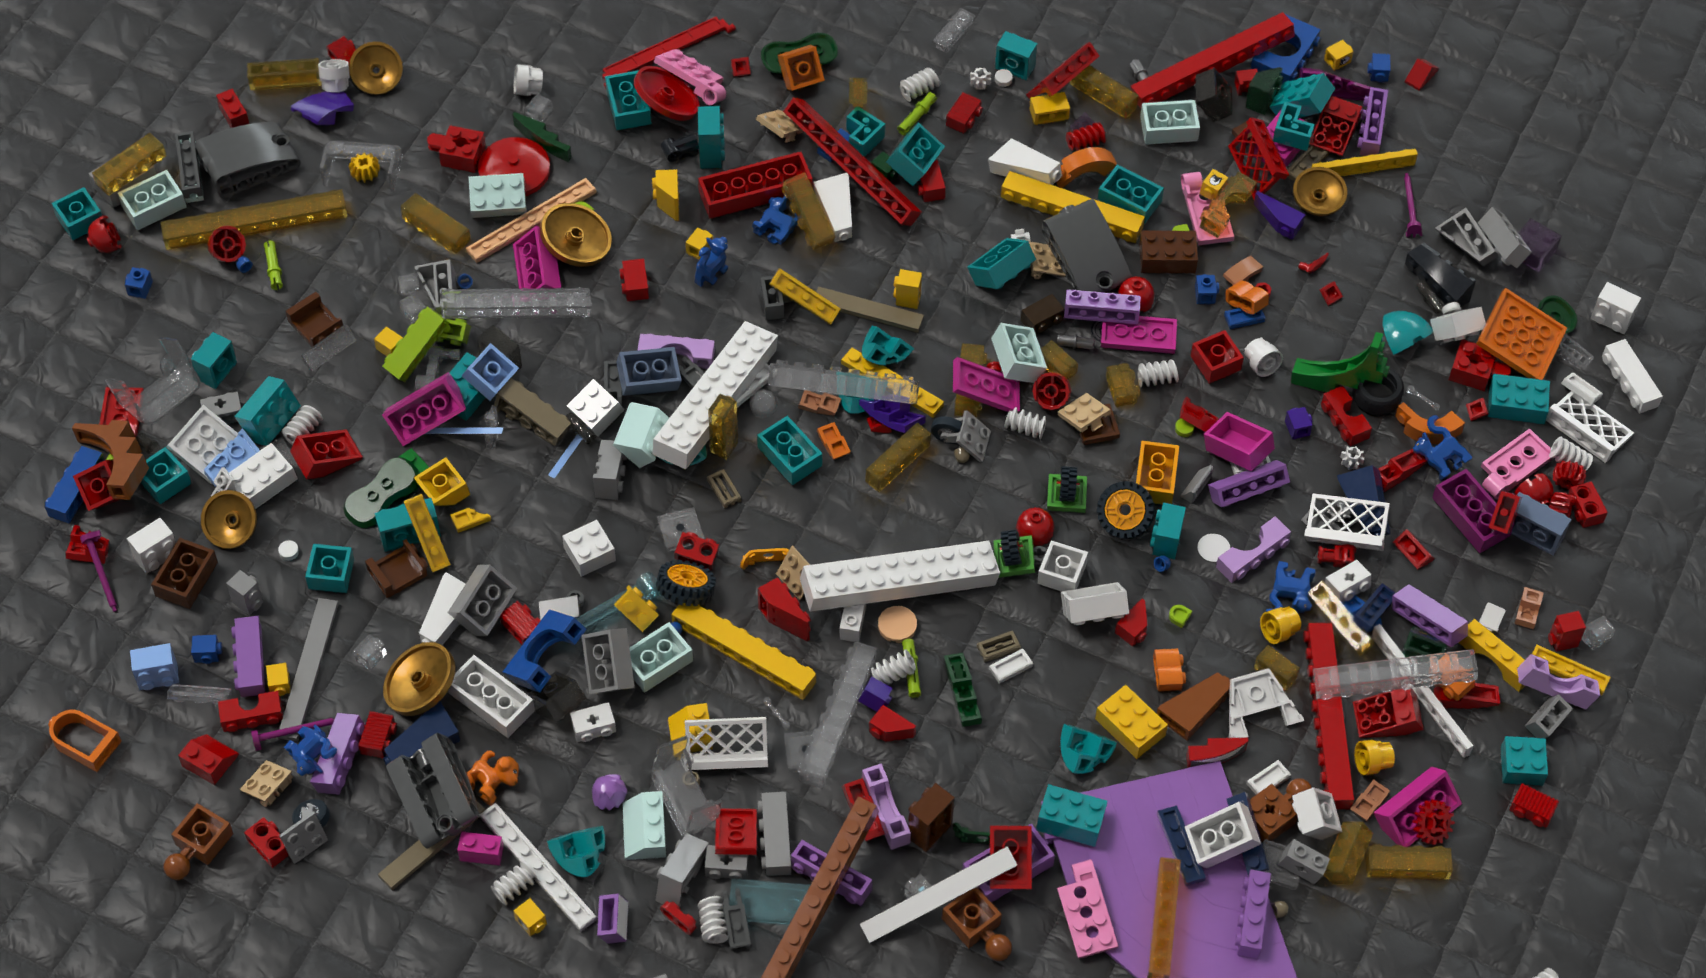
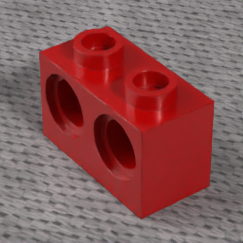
M1592 481L1572 486L1568 494L1573 497L1572 507L1575 512V518L1577 522H1580L1582 528L1604 523L1608 512Z
M682 532L675 550L674 559L682 560V562L687 560L691 564L696 562L697 566L703 565L704 569L708 568L711 571L719 551V544L710 538H699L697 534L692 532ZM685 544H691L693 548L687 550L683 546ZM709 550L712 554L704 556L701 552Z
M263 817L244 833L248 843L274 868L288 857L289 854L279 837L280 834L277 832L279 831L274 822H268ZM262 833H267L265 836H260ZM280 846L279 849L272 850L274 847Z

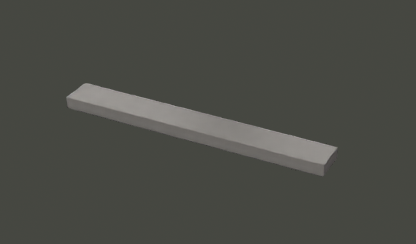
M318 598L280 729L304 723L338 608V601ZM294 733L278 737V739L298 742L300 735Z

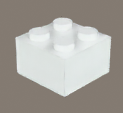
M1607 282L1597 299L1590 319L1616 332L1625 334L1635 316L1641 297Z
M1482 307L1460 310L1430 319L1435 341L1443 340L1444 343L1462 340L1467 336L1478 335L1486 324Z
M594 379L567 405L572 413L597 436L624 411L619 402Z
M158 518L127 538L134 559L146 574L158 569L166 561L176 544L172 531L161 518Z
M598 520L562 535L564 549L581 577L616 561L615 548Z
M1051 540L1038 572L1037 584L1059 591L1077 589L1087 565L1088 552Z
M1313 787L1292 795L1294 801L1293 809L1297 813L1299 820L1298 828L1303 835L1322 840L1342 832L1332 793Z

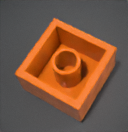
M808 45L778 55L786 89L793 91L825 81L816 46Z

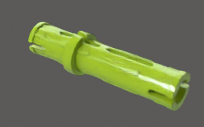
M929 92L921 102L919 101L916 104L914 110L897 127L900 134L906 135L922 115L928 113L931 105L937 101L934 93Z
M269 240V247L267 241L264 243L268 265L267 275L270 277L271 288L278 290L277 284L279 289L283 287L281 281L282 270L278 264L276 244L274 241Z
M905 639L902 641L903 653L905 649L908 650L916 665L914 673L912 675L907 674L906 676L908 696L916 698L921 696L917 668L918 656L915 653V641L913 639Z

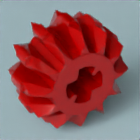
M1562 460L1561 463L1556 464L1552 480L1555 481V485H1560L1561 488L1569 490L1572 486L1584 484L1586 470H1584V466L1578 465V462L1573 463L1571 460L1569 462Z
M1555 492L1551 497L1549 507L1570 518L1573 508V497L1564 492Z

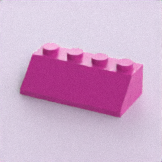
M536 225L513 244L520 299L523 304L550 301L562 291L557 258L544 246L540 237V227Z
M447 372L388 407L382 416L402 446H405L466 410L459 386L451 374Z
M1430 767L1377 809L1374 815L1381 829L1402 850H1405L1419 839L1416 837L1418 832L1413 831L1416 823L1412 822V820L1417 819L1414 813L1420 812L1419 805L1425 806L1424 801L1431 802V799L1445 802L1446 806H1450L1449 812L1451 813L1462 802L1447 771Z

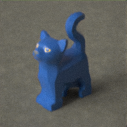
M788 195L783 198L771 197L769 199L770 207L764 211L761 220L753 222V232L761 236L771 228L775 232L769 234L768 241L773 245L776 243L782 244L789 234L793 232L795 226L802 221L803 214L801 210H811L812 207L808 203H798L794 209L796 218L782 213L788 208L786 205Z
M708 237L706 238L709 247L701 248L699 251L701 258L696 265L695 283L702 287L704 281L714 285L718 280L715 276L716 272L721 271L724 274L728 270V266L725 264V251L728 248L725 237L712 240Z
M1432 415L1427 420V426L1433 433L1443 434V441L1436 447H1432L1427 434L1424 432L1422 437L1418 438V441L1415 443L1413 452L1424 456L1428 464L1439 472L1438 478L1442 481L1451 473L1446 465L1447 460L1450 459L1453 462V469L1456 471L1462 467L1461 461L1466 463L1472 459V456L1466 448L1451 436L1450 431L1446 427L1435 426L1438 416Z
M1279 561L1275 573L1276 580L1270 593V601L1276 609L1283 607L1277 597L1293 598L1292 608L1297 613L1310 611L1312 609V604L1308 598L1311 591L1310 582L1315 577L1316 569L1307 567L1299 579L1294 577L1296 570L1285 571V569H1288V563Z
M316 724L313 726L314 730L303 726L298 731V734L303 738L299 744L290 740L284 746L297 762V773L300 776L312 774L315 771L322 773L323 770L314 759L320 754L324 759H331L337 753L336 747L331 748L330 740L326 738L325 732Z

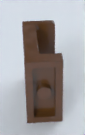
M314 292L286 310L288 322L313 349L324 345L326 341L339 335L344 330L342 319L340 317L336 318L326 308L317 292Z
M406 539L402 541L403 547L375 562L371 557L365 561L368 573L386 598L428 576L426 571L428 565L425 559L417 555L418 551L413 543L409 544Z

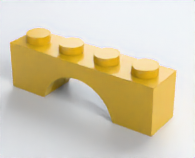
M1477 620L1471 621L1468 624L1467 637L1458 643L1471 654L1480 653L1490 658L1500 669L1503 680L1518 692L1522 690L1525 685L1519 683L1517 668L1525 659Z

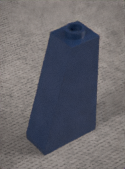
M1373 465L1337 475L1347 498L1385 502L1380 470ZM1359 504L1352 508L1357 516L1366 511V508ZM1377 507L1371 512L1378 519L1384 514L1385 508ZM1369 513L1360 519L1365 527L1375 521ZM1387 521V527H1386L1385 536H1386V535H1390V528H1389V522H1388V521ZM1376 524L1369 529V532L1372 535L1380 536L1381 528Z
M440 701L384 749L386 757L383 759L386 765L401 755L413 756L417 750L423 748L421 743L437 732L448 737L453 744L460 742L459 732Z

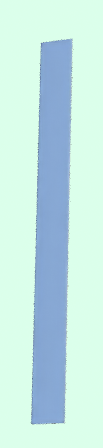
M585 424L548 476L555 478L589 431Z
M503 427L434 428L425 434H502Z

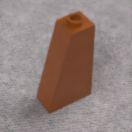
M1217 672L1157 708V715L1168 724L1170 729L1188 741L1230 695V679Z

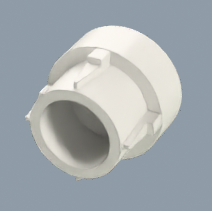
M331 59L318 64L322 89L327 92H341L347 89L349 86L348 78H350L349 63L347 61Z
M516 64L514 94L540 95L543 82V71L541 68Z
M1262 337L1251 341L1244 351L1245 356L1250 361V367L1260 377L1273 374L1283 361L1282 353Z

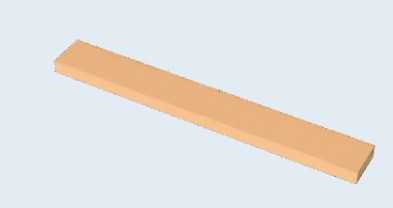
M585 178L466 247V252L478 263L521 238L536 225L540 226L545 213L553 206L563 203L575 204L582 202L596 194V188Z

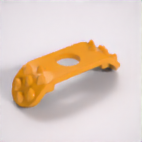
M787 548L749 550V552L743 555L740 568L746 569L748 565H755V562L783 561L789 550ZM767 553L774 554V555L771 556V557H765V556H763L764 554H767Z

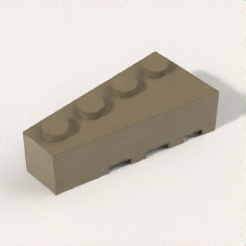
M510 378L497 393L493 410L497 412L502 410L507 413L506 417L510 420L514 418L519 420L522 427L534 429L535 435L556 446L569 431L571 425L569 419L565 415H560L550 404L540 400L536 393L524 388L521 382Z

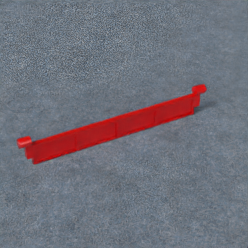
M713 17L603 68L604 74H602V78L605 80V76L637 71L654 63L655 57L674 49L682 50L723 30L730 33L736 30L735 25H728L724 19L719 20L717 17Z

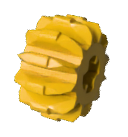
M364 152L363 155L357 154L356 158H351L349 170L352 178H355L357 182L363 180L365 183L368 179L372 181L373 177H378L380 165L377 157H373L372 153L366 155Z

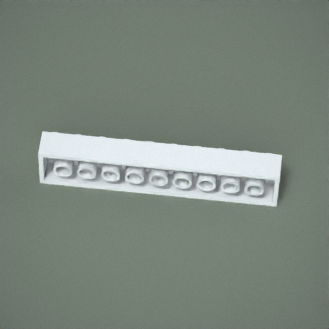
M745 321L654 437L652 454L687 469L729 414L739 397L745 393L749 384L751 385L758 372L760 373L765 363L776 352L778 335Z
M982 541L803 566L800 582L809 611L811 612L995 586L1000 571L990 542Z

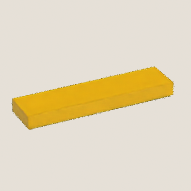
M780 268L769 283V285L830 325L841 310V308Z
M422 494L403 501L432 572L450 566L451 564Z
M1537 644L1532 653L1535 656L1548 660L1549 672L1563 679L1573 678L1582 674L1597 680L1601 696L1611 678Z

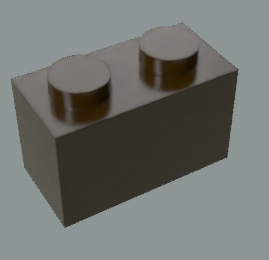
M1051 294L1022 309L1021 322L1025 327L1033 328L1035 334L1043 333L1047 328L1058 325L1064 320L1065 309L1054 295Z

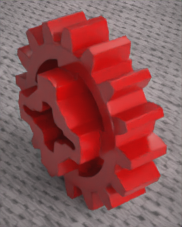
M1431 799V802L1424 801L1425 806H1418L1420 812L1414 813L1417 819L1412 820V822L1416 823L1413 831L1418 832L1416 837L1421 838L1422 842L1436 845V842L1443 843L1442 838H1449L1447 833L1448 831H1453L1450 825L1455 824V822L1451 821L1454 813L1449 812L1451 807L1446 806L1445 802Z

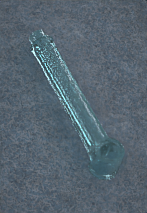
M652 572L641 575L637 579L636 585L632 586V588L636 586L644 594L642 598L653 599L660 592L657 591V579ZM627 590L576 619L588 630L620 612L614 604Z

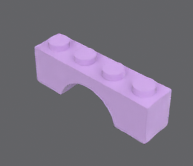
M640 334L638 350L675 347L676 354L688 357L700 369H708L713 363L715 354V343L713 340Z
M1275 516L1261 526L1259 533L1261 544L1257 548L1243 551L1232 547L1218 557L1216 568L1231 583L1236 579L1240 580L1250 569H1256L1265 558H1271L1279 548H1285L1290 542L1291 531Z
M1530 654L1517 668L1519 683L1551 696L1559 694L1566 702L1583 709H1587L1600 696L1597 680L1582 674L1568 679L1557 678L1550 674L1548 660Z
M882 764L863 769L862 778L869 796H871L873 803L878 807V817L890 849L910 844L911 832L904 816L899 813L895 805L889 780Z

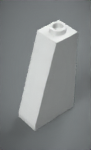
M1012 138L988 159L990 172L1007 177L1009 171L1050 185H1053L1062 177L1059 162Z
M848 173L813 182L814 196L834 242L851 238L852 219Z
M448 573L443 575L420 629L421 643L434 642L443 645L460 625L457 620L448 614V611L462 591L465 583Z

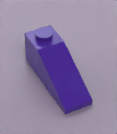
M1259 191L1256 192L1254 199L1256 208L1276 232L1293 240L1303 226L1305 214Z

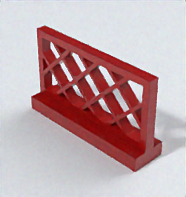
M1090 42L1086 43L1029 91L1026 96L1030 99L1045 92L1049 97L1053 96L1095 61L1099 54Z
M1250 117L1246 121L1248 126L1228 147L1254 200L1257 183H1261L1259 192L1265 194L1280 178L1286 179L1289 173L1264 121ZM1251 132V133H1252L1251 141H1247V139H1248V134ZM1241 142L1240 153H1238L1235 147ZM1250 143L1249 153L1247 154L1245 153L1246 144ZM1255 144L1259 148L1257 155L1254 154ZM1244 156H1248L1246 166L1243 165ZM1253 157H1257L1255 167H1251ZM1262 158L1265 160L1264 168H1260ZM1251 169L1254 170L1253 180L1249 177ZM1260 170L1263 171L1262 181H1258ZM1270 171L1273 177L1267 182L1268 172Z

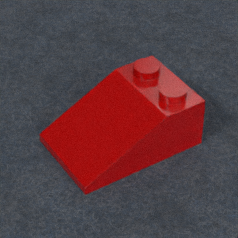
M347 429L299 435L296 437L290 450L306 479L324 477L363 458Z
M990 825V855L1008 846L1017 863V866L990 879V889H1032V826Z

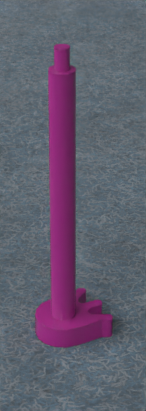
M1405 173L1404 181L1410 222L1407 224L1406 237L1408 238L1413 234L1415 238L1416 234L1423 236L1422 226L1420 222L1416 221L1411 178L1408 173Z
M97 530L86 533L80 537L81 543L87 544L109 606L112 607L113 612H116L117 604L94 542H98V539H101V532Z
M324 719L259 734L258 730L251 731L255 750H262L260 741L298 733L303 726L314 729L313 726L315 724L319 728L333 725L335 719Z

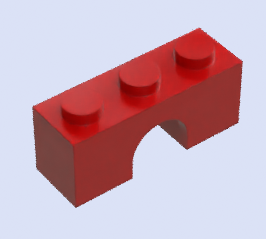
M1341 386L1323 394L1321 407L1331 418L1333 426L1337 427L1340 431L1342 439L1349 446H1353L1369 439L1372 427L1363 414L1352 417L1345 413L1350 410L1353 399L1344 386Z
M273 691L258 694V705L252 710L242 709L238 698L218 701L220 723L223 732H234L242 728H255L259 725L276 724L282 721L283 711L279 692Z

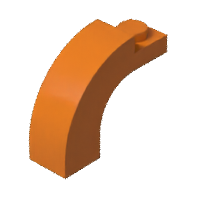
M1085 148L1062 159V177L1056 183L1058 187L1063 188L1076 177L1087 172H1098L1106 176L1115 168L1117 163L1112 153L1104 148Z
M1404 402L1398 406L1395 417L1401 424L1405 425L1403 431L1405 435L1418 441V438H1421L1425 432L1431 444H1439L1443 441V434H1436L1429 430L1427 419L1418 416ZM1450 411L1435 422V426L1446 427L1454 438L1462 433L1465 422L1453 411Z

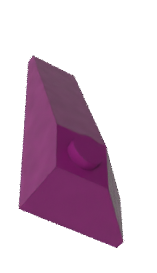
M1301 68L1299 78L1324 73L1335 87L1331 96L1340 99L1364 101L1365 96L1369 95L1370 87L1319 69Z

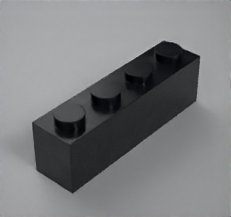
M1425 243L1407 253L1405 261L1407 268L1413 271L1419 280L1425 283L1431 292L1443 301L1444 305L1457 302L1462 307L1470 302L1476 279L1466 277L1462 269H1455L1451 261L1441 259V254Z

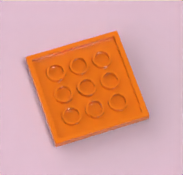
M1504 288L1476 344L1527 378L1543 380L1567 327L1509 289Z

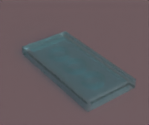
M732 879L729 903L730 906L738 905L735 889L740 888L747 921L790 924L810 885Z

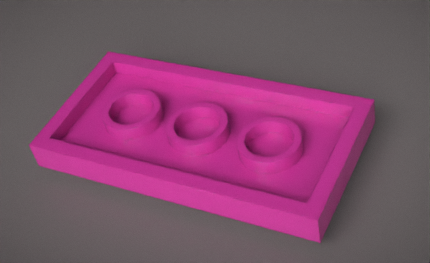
M1139 316L1138 324L1102 321L1101 347L1175 354L1177 319Z
M959 357L953 360V393L1006 412L1013 411L1017 407V413L1020 412V381L1005 379L1003 373Z

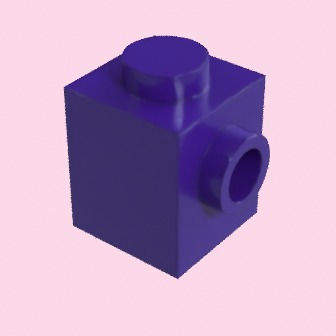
M1292 408L1287 411L1285 423L1292 440L1310 436L1312 417L1310 413H1307L1306 408Z
M871 676L858 702L878 712L882 705L888 706L892 698L889 696L892 688Z

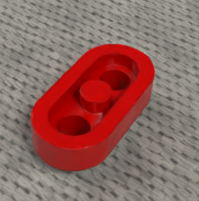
M666 901L660 907L663 915L686 934L691 935L696 929L695 919L691 915H685L680 911V907L672 901L670 903Z

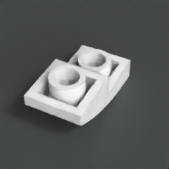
M221 467L214 480L216 488L211 497L220 491L235 490V479L225 467Z

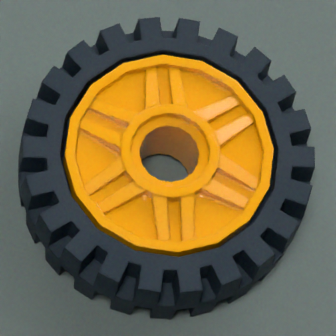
M1129 481L1117 482L1107 487L1101 494L1097 503V517L1102 527L1109 534L1124 539L1134 538L1144 533L1150 527L1155 515V505L1151 495L1143 486ZM1128 504L1131 511L1128 515H1123L1121 507Z
M672 560L670 563L666 562L659 569L656 587L657 591H660L659 594L661 596H664L667 600L671 599L673 603L677 601L678 605L685 603L686 606H691V604L698 606V604L704 605L712 599L716 578L708 568L704 569L703 565L697 566L696 562L691 564L687 560L685 562H682V560H677V562Z

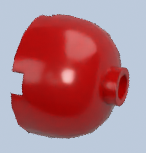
M105 215L97 218L90 224L87 241L96 250L102 253H110L120 249L122 245H118L117 240L121 241L118 231L112 222L108 223L106 221L108 217Z
M222 226L211 233L207 245L213 258L228 263L236 261L243 255L246 242L245 237L237 228Z
M1139 276L1130 277L1121 284L1118 290V294L1141 296L1140 311H1143V313L1148 311L1154 303V288L1145 278Z
M1049 372L1042 374L1035 381L1032 392L1035 401L1042 408L1054 410L1061 408L1067 403L1071 395L1070 382L1062 374Z
M1543 473L1534 475L1536 478L1532 481L1529 478L1526 479L1515 490L1516 495L1520 492L1547 506L1550 505L1551 497L1554 494L1551 481Z
M1038 507L1023 511L1018 517L1016 524L1019 537L1032 535L1034 547L1047 544L1051 540L1055 529L1052 516L1044 509Z

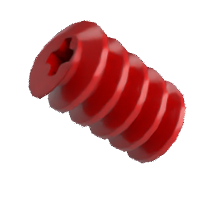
M1099 122L1087 125L1085 128L1081 127L1079 130L1075 129L1072 132H1067L1066 141L1071 151L1074 148L1076 151H1079L1080 146L1082 149L1087 148L1086 144L1090 148L1093 147V142L1098 146L1100 144L1099 140L1103 144L1106 143V135L1102 124Z

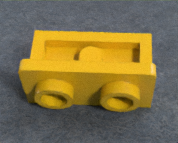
M628 585L626 587L627 591L614 605L643 632L659 616L656 611L658 607L650 599L648 601L642 598L644 594L636 586L632 588Z

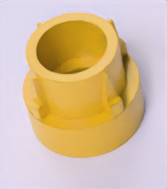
M1290 606L1280 607L1264 612L1260 618V626L1264 637L1270 643L1278 644L1288 640L1290 636L1300 631L1301 619L1296 610L1290 608Z
M1365 740L1357 742L1355 746V764L1360 774H1378L1382 769L1393 767L1395 754L1390 742Z

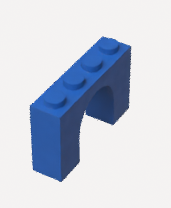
M1289 15L1286 16L1294 24L1295 37L1286 42L1295 46L1298 52L1291 56H1278L1266 50L1254 56L1251 63V69H1257L1258 74L1277 69L1275 82L1279 84L1297 79L1298 71L1304 68L1306 59H1310L1314 51L1313 48L1318 47L1321 41V37H1319L1321 29Z
M549 609L503 670V673L515 684L540 692L551 678L538 665V660L549 646L559 641L575 645L586 631V628L575 617Z

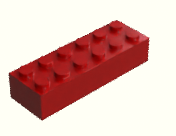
M797 152L698 178V187L710 219L768 204L771 197L783 198L788 195V198L813 192V178L802 152Z

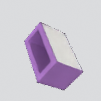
M620 894L599 896L597 936L607 944L626 942L628 901Z

